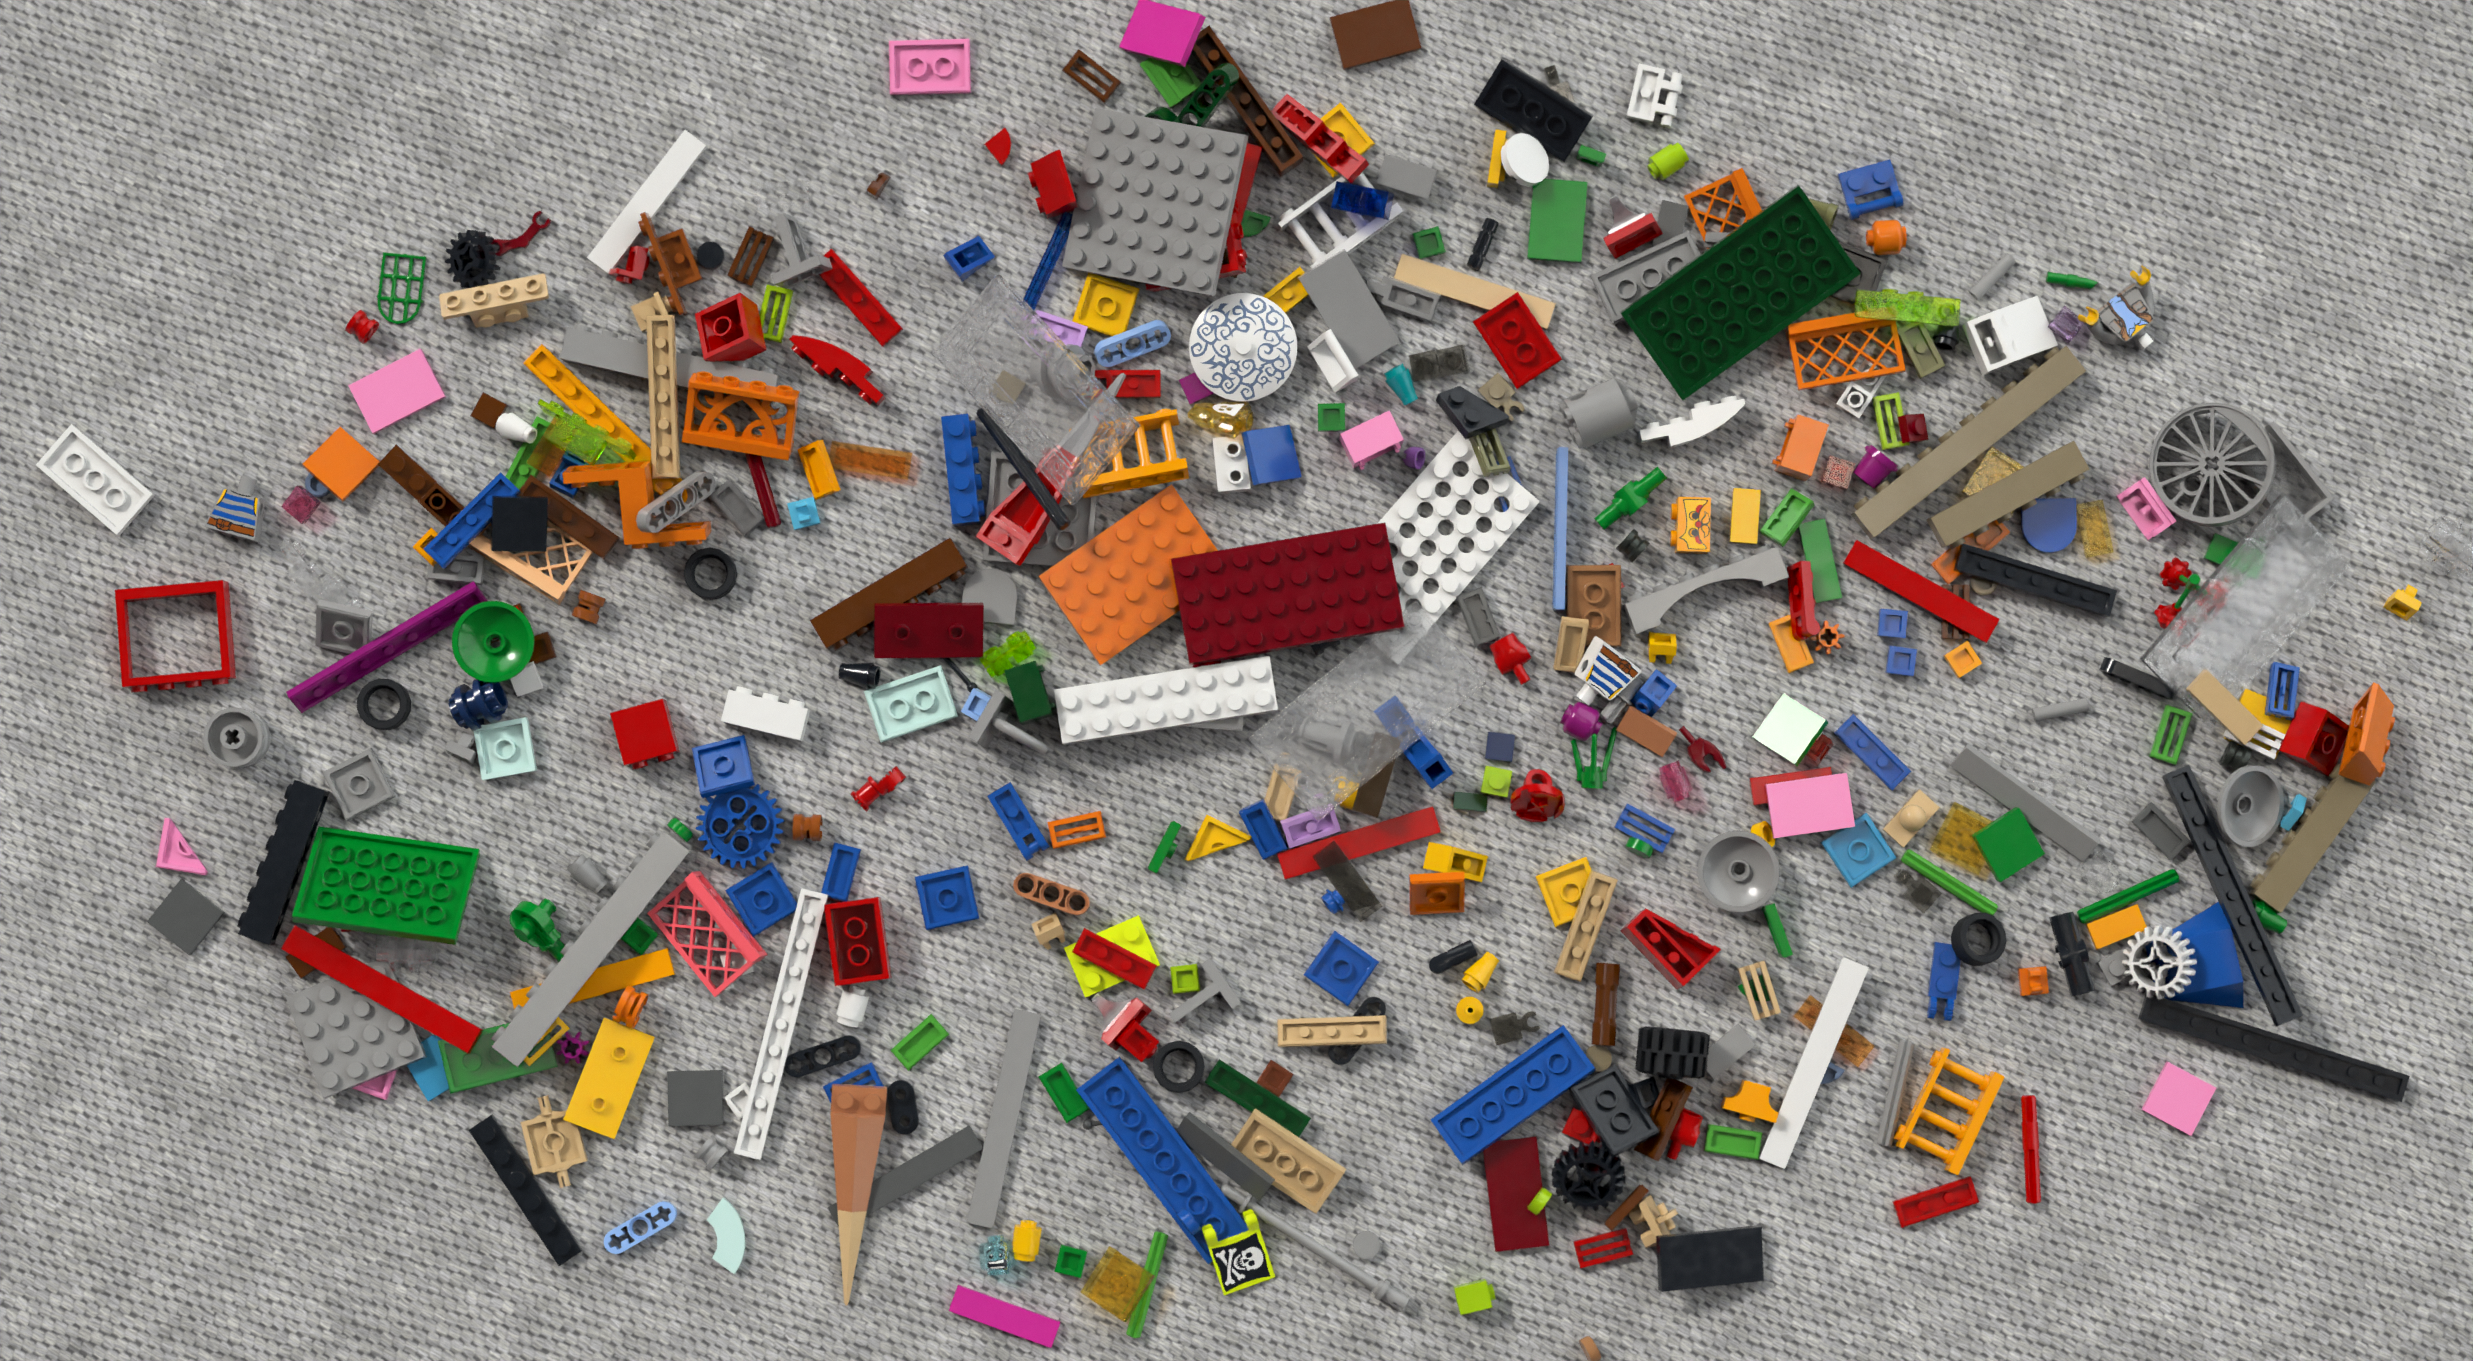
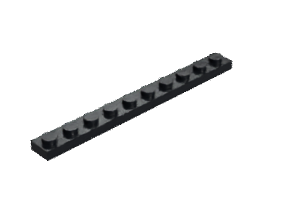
M2187 765L2163 775L2162 778L2275 1027L2303 1016L2190 766Z
M2145 995L2138 1018L2148 1023L2399 1102L2403 1100L2410 1077L2406 1074L2165 998L2158 999L2155 995L2151 998Z

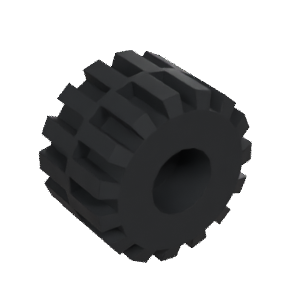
M1645 1026L1639 1028L1635 1070L1668 1079L1682 1080L1683 1078L1700 1079L1706 1077L1710 1035L1700 1031Z

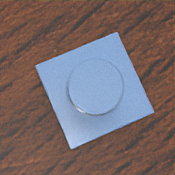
M973 688L961 712L978 721L991 696L978 688Z

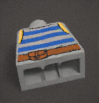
M241 476L237 491L224 487L206 521L205 527L260 543L265 499L253 495L257 480Z

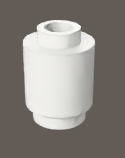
M850 985L849 989H843L836 1013L838 1015V1023L858 1027L859 1022L863 1021L869 996L865 994V989Z

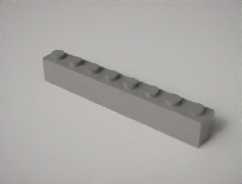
M576 324L575 328L567 327L560 356L561 360L648 381L647 345L644 344L643 339L628 336L627 341L617 338L618 334L602 330V334L592 333V328ZM681 348L680 352H676L677 388L688 390V381L692 374L700 371L709 372L713 376L722 378L734 376L739 378V381L745 382L762 381L766 385L774 387L780 384L781 378L775 375L776 370L760 367L758 371L749 369L748 363L733 361V365L723 363L722 361L706 362L704 358L697 357V352ZM703 389L699 391V393L715 396L713 391ZM772 401L770 404L774 408L775 402Z

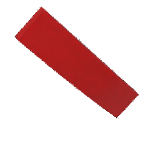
M1286 94L1271 110L1280 125L1350 184L1369 165L1367 160L1349 147L1344 139L1329 129L1320 118L1289 94Z

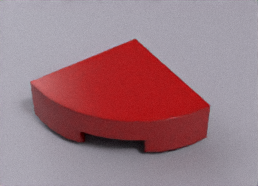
M1003 128L984 144L1001 166L1007 161L1011 151L1010 135L1007 129Z

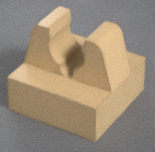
M1056 912L1031 924L1039 944H1042L1047 950L1051 949L1049 941L1056 937L1059 938L1061 943L1065 942V932Z

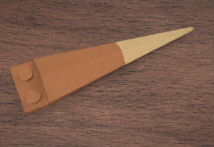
M832 1084L830 1115L843 1293L846 1306L850 1299L884 1126L887 1087Z

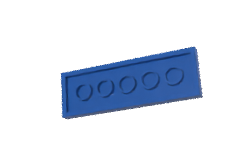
M1562 1025L1430 1120L1461 1164L1464 1165L1568 1091L1570 1087L1592 1074L1596 1069L1566 1027Z

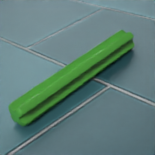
M1908 849L1903 854L1901 861L1976 910L1992 916L1997 911V904L1914 851Z
M1155 1231L1126 1332L1129 1337H1141L1168 1239L1166 1233Z

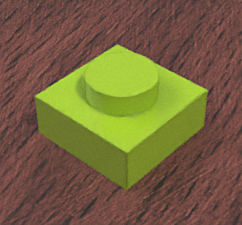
M1485 766L1480 792L1507 798L1512 771Z

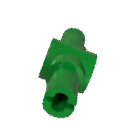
M1656 467L1639 482L1637 480L1632 482L1631 480L1613 495L1614 499L1611 500L1613 503L1594 519L1605 530L1622 516L1633 515L1648 502L1649 494L1663 483L1667 477Z

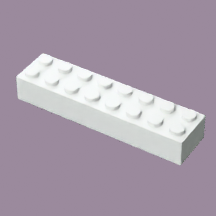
M1270 656L1054 689L1061 739L1064 745L1278 712Z

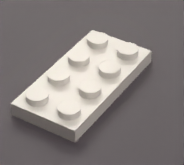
M72 424L36 464L37 467L118 536L122 534L155 496Z

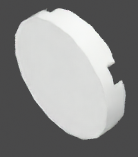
M1519 133L1508 138L1505 141V145L1502 146L1501 162L1509 176L1513 175L1517 179L1515 182L1519 185L1534 186L1543 181L1547 176L1549 159L1544 147L1537 139L1531 135Z

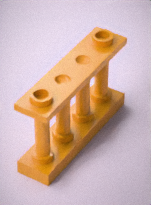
M1161 409L1153 414L1101 423L1092 441L1108 438L1113 470L1108 473H1097L1091 442L1084 455L1087 475L1079 478L1083 498L1189 479L1186 458H1177L1171 427L1179 425L1177 409ZM1161 428L1167 460L1153 464L1150 462L1145 431ZM1134 433L1140 465L1127 469L1123 465L1118 436Z
M1941 1047L1940 1052L1935 1050L1929 1062L1932 1069L1905 1125H1899L1894 1139L1897 1140L1895 1146L1904 1149L1908 1142L1943 1159V1163L1947 1164L1944 1170L1959 1175L2005 1076L1991 1071L1989 1075H1980L1947 1059L1950 1050ZM1943 1068L1978 1085V1089L1982 1090L1978 1099H1967L1935 1083L1941 1069ZM1932 1093L1967 1110V1114L1970 1116L1966 1125L1963 1123L1961 1125L1956 1124L1923 1108L1929 1094ZM1918 1118L1954 1134L1955 1138L1958 1139L1955 1148L1945 1149L1912 1133Z

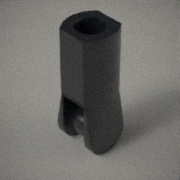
M1469 940L1448 950V952L1433 957L1429 962V968L1433 973L1439 974L1478 956L1473 943Z

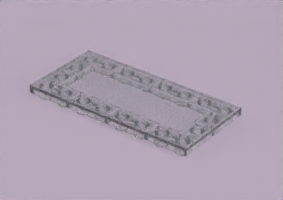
M1001 275L993 277L933 353L940 363L1071 505H1075L1141 426Z
M2280 494L2142 655L2140 660L2205 725L2213 728L2218 721L2186 688L2205 669L2238 699L2245 688L2251 684L2350 568L2351 564L2286 496Z
M1417 601L1402 611L1404 629L1374 634L1248 737L1249 741L1318 822L1486 684L1483 677Z

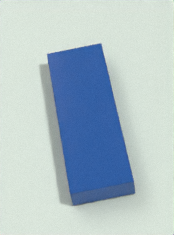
M1854 714L1834 732L1891 791L1911 772Z

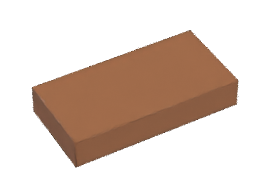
M1631 705L1616 728L1618 732L1661 757L1664 756L1677 735V732Z

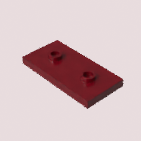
M983 602L874 603V658L983 657Z

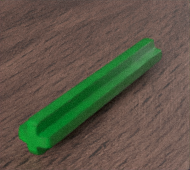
M2170 869L2077 911L2078 918L2082 924H2086L2172 886L2180 881L2178 873L2175 869Z

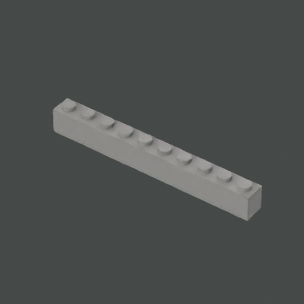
M665 831L661 835L657 832L646 844L650 848L644 857L638 854L629 866L633 869L627 878L622 875L612 887L616 892L610 899L604 897L595 908L599 912L592 921L589 918L586 919L578 929V932L581 933L580 937L576 942L570 939L560 952L564 957L558 964L553 961L543 973L547 977L541 985L537 983L533 985L526 994L529 998L528 1002L524 1007L518 1004L509 1016L512 1022L506 1029L501 1026L491 1038L495 1042L492 1048L517 1067L689 854L690 851Z

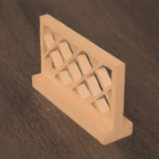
M548 520L547 526L549 528H547V533L554 531L559 533L562 544L546 547V552L525 551L512 554L509 551H491V540L482 535L486 528L468 545L470 549L484 556L485 559L558 605L561 604L566 592L593 553ZM564 537L570 540L571 542L565 543ZM579 546L586 550L580 560L569 562L567 548ZM564 549L566 562L550 566L548 552ZM545 553L546 567L535 568L530 565L529 556ZM521 557H526V561H527V562L523 561V560L520 559V558H521ZM576 565L574 570L571 572L570 566ZM568 567L569 577L563 585L553 579L552 570ZM549 571V576L542 572Z

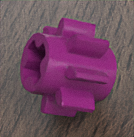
M569 1031L565 1032L567 1039L565 1041L557 1040V1043L562 1046L561 1050L556 1054H563L566 1057V1064L571 1061V1058H574L575 1062L579 1064L581 1063L580 1055H589V1052L585 1050V1045L589 1044L590 1040L583 1041L581 1039V1031L575 1037H572ZM570 1040L573 1044H579L576 1055L573 1051L568 1052L567 1047L570 1046Z

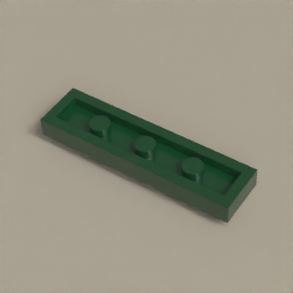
M1220 1059L1205 1081L1206 1084L1251 1113L1254 1109H1257L1297 1137H1300L1311 1119Z

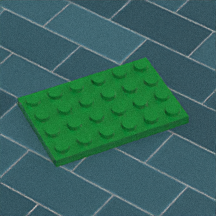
M318 826L293 910L292 921L295 923L456 945L479 861L480 850Z

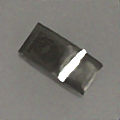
M1465 345L1409 355L1414 382L1470 372Z

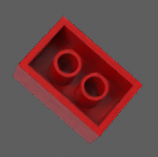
M881 897L825 904L824 909L835 986L892 978Z

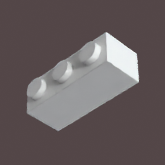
M737 686L736 691L728 690L721 718L722 722L803 742L810 710L804 708V702L789 699V703L786 704L778 702L779 696L763 693L762 697L752 695L753 690Z

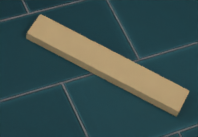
M1401 254L1394 276L1395 279L1487 311L1518 292L1541 328L1545 330L1548 329L1556 304L1405 254Z
M647 315L652 479L680 478L675 315Z

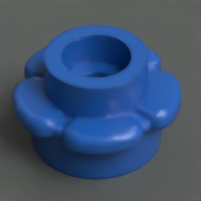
M1327 889L1326 894L1321 897L1324 904L1333 915L1339 910L1343 912L1342 905L1345 901L1337 890L1331 892Z

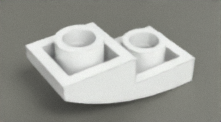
M1864 359L1858 371L1861 373L1868 372L1873 364ZM1875 366V368L1872 371L1880 370V368ZM1886 376L1849 382L1836 404L1857 418H1860Z

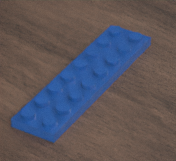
M1120 1056L1076 1089L1207 1264L1212 1262V1258L1202 1232L1203 1226L1211 1224L1218 1241L1248 1231L1243 1218L1222 1193L1221 1189ZM1182 1209H1187L1201 1227L1200 1231L1194 1236L1188 1232L1176 1216Z

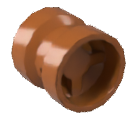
M580 590L578 595L579 604L573 609L572 616L597 624L599 609L604 606L606 599Z
M794 814L793 841H802L805 838H810L812 841H821L822 831H820V826L823 823L822 815L813 814L811 817H805L803 814Z

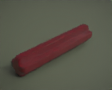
M746 453L745 456L768 528L778 527L781 525V519L762 457Z

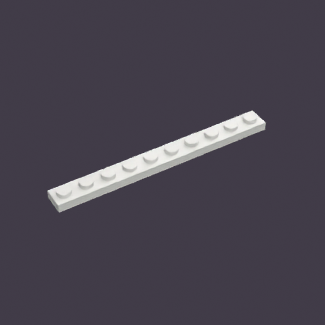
M801 888L734 1154L758 1160L762 1158L828 894Z

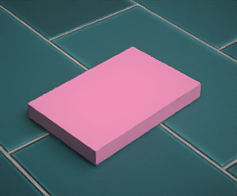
M970 39L889 41L890 95L971 93Z
M418 349L348 385L373 434L446 398L422 349Z
M1847 773L1765 785L1773 838L1855 827Z

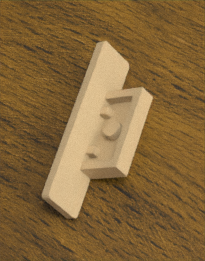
M537 274L439 295L441 316L444 320L470 315L476 328H486L498 323L516 322L520 319L528 318V310L525 303L549 298L545 274Z

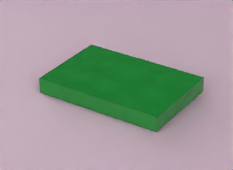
M1544 178L1543 181L1533 186L1527 259L1581 263L1587 182Z

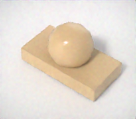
M1918 789L1882 830L1904 848L1940 807Z

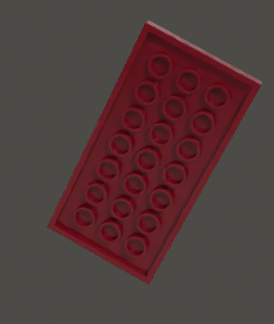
M1385 522L1171 559L1189 666L1405 628Z

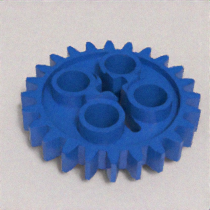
M757 784L753 790H751L750 786L718 794L715 798L707 797L706 799L710 804L708 806L700 805L705 814L696 816L697 819L703 821V825L696 827V830L704 831V835L700 836L698 840L708 842L703 848L704 851L714 850L711 859H715L720 855L721 865L730 860L731 868H735L737 862L740 861L741 867L746 869L747 861L750 860L753 866H757L758 857L763 861H767L766 851L775 853L771 845L773 843L781 844V841L776 838V834H783L785 832L778 828V824L784 823L785 820L777 818V814L783 810L782 808L774 809L773 806L778 800L776 798L767 799L770 794L769 790L760 794L761 785ZM737 798H742L746 804L744 811L741 813H736L732 809V803ZM752 806H757L755 812L744 822L746 829L737 830L730 842L725 844L724 840L737 826L734 821L736 819H744ZM762 815L766 819V826L763 830L758 831L753 827V820L756 816ZM719 819H725L728 823V829L723 834H718L714 828L716 821ZM745 836L749 841V846L745 851L740 852L737 850L735 842L737 838Z

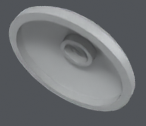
M2247 765L2234 771L2225 781L2218 798L2217 816L2222 832L2231 842L2240 846L2253 847L2264 843L2276 831L2284 809L2283 790L2278 778L2265 767Z
M1737 830L1718 835L1707 844L1699 858L1697 874L1703 893L1713 904L1731 912H1747L1762 906L1773 895L1779 882L1780 866L1775 851L1767 841L1754 833ZM1738 864L1743 865L1745 872L1742 874L1736 873L1735 866Z

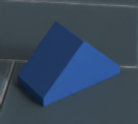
M980 236L943 255L945 261L961 282L995 258Z

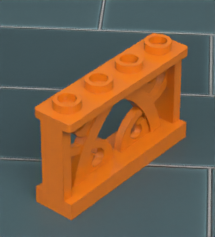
M705 371L693 373L688 381L682 442L789 460L794 446L793 440L800 391L793 390L792 387L787 385L774 387L768 386L762 381H739V378L734 376L716 377ZM701 389L715 393V396L712 398L705 395L707 403L712 405L711 408L700 402L698 392ZM741 400L747 403L760 418L749 423L743 432L736 431L732 420L727 415L721 413L731 404ZM772 401L785 404L787 413L783 417L772 419L771 415H775L780 407L777 409L772 408L770 404ZM695 408L706 413L700 425L694 424ZM714 419L722 420L727 425V429L717 428V424H721V421ZM787 422L785 439H779L775 425ZM758 426H764V428L758 429L762 433V435L753 434L752 429Z

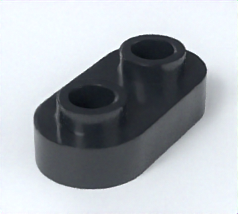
M897 1080L889 1086L887 1099L892 1127L896 1132L906 1135L917 1129L919 1115L913 1086L908 1081ZM898 1089L905 1091L906 1095L903 1099L896 1097ZM902 1116L909 1117L910 1123L908 1126L901 1125L900 1118Z

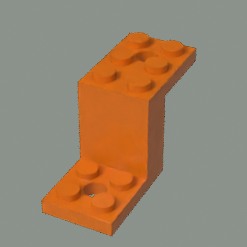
M651 460L569 466L563 472V483H571L572 488L587 487L588 483L598 482L599 486L614 485L615 481H618L624 545H632V549L647 548L650 543H659V547L675 546V542L686 541V545L702 544V540L707 539L711 533V521L673 523L656 533H645L639 530L636 523L638 512L655 500Z

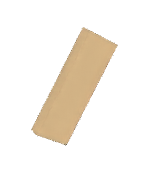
M2203 669L2186 688L2242 745H2246L2263 727V724L2208 670Z

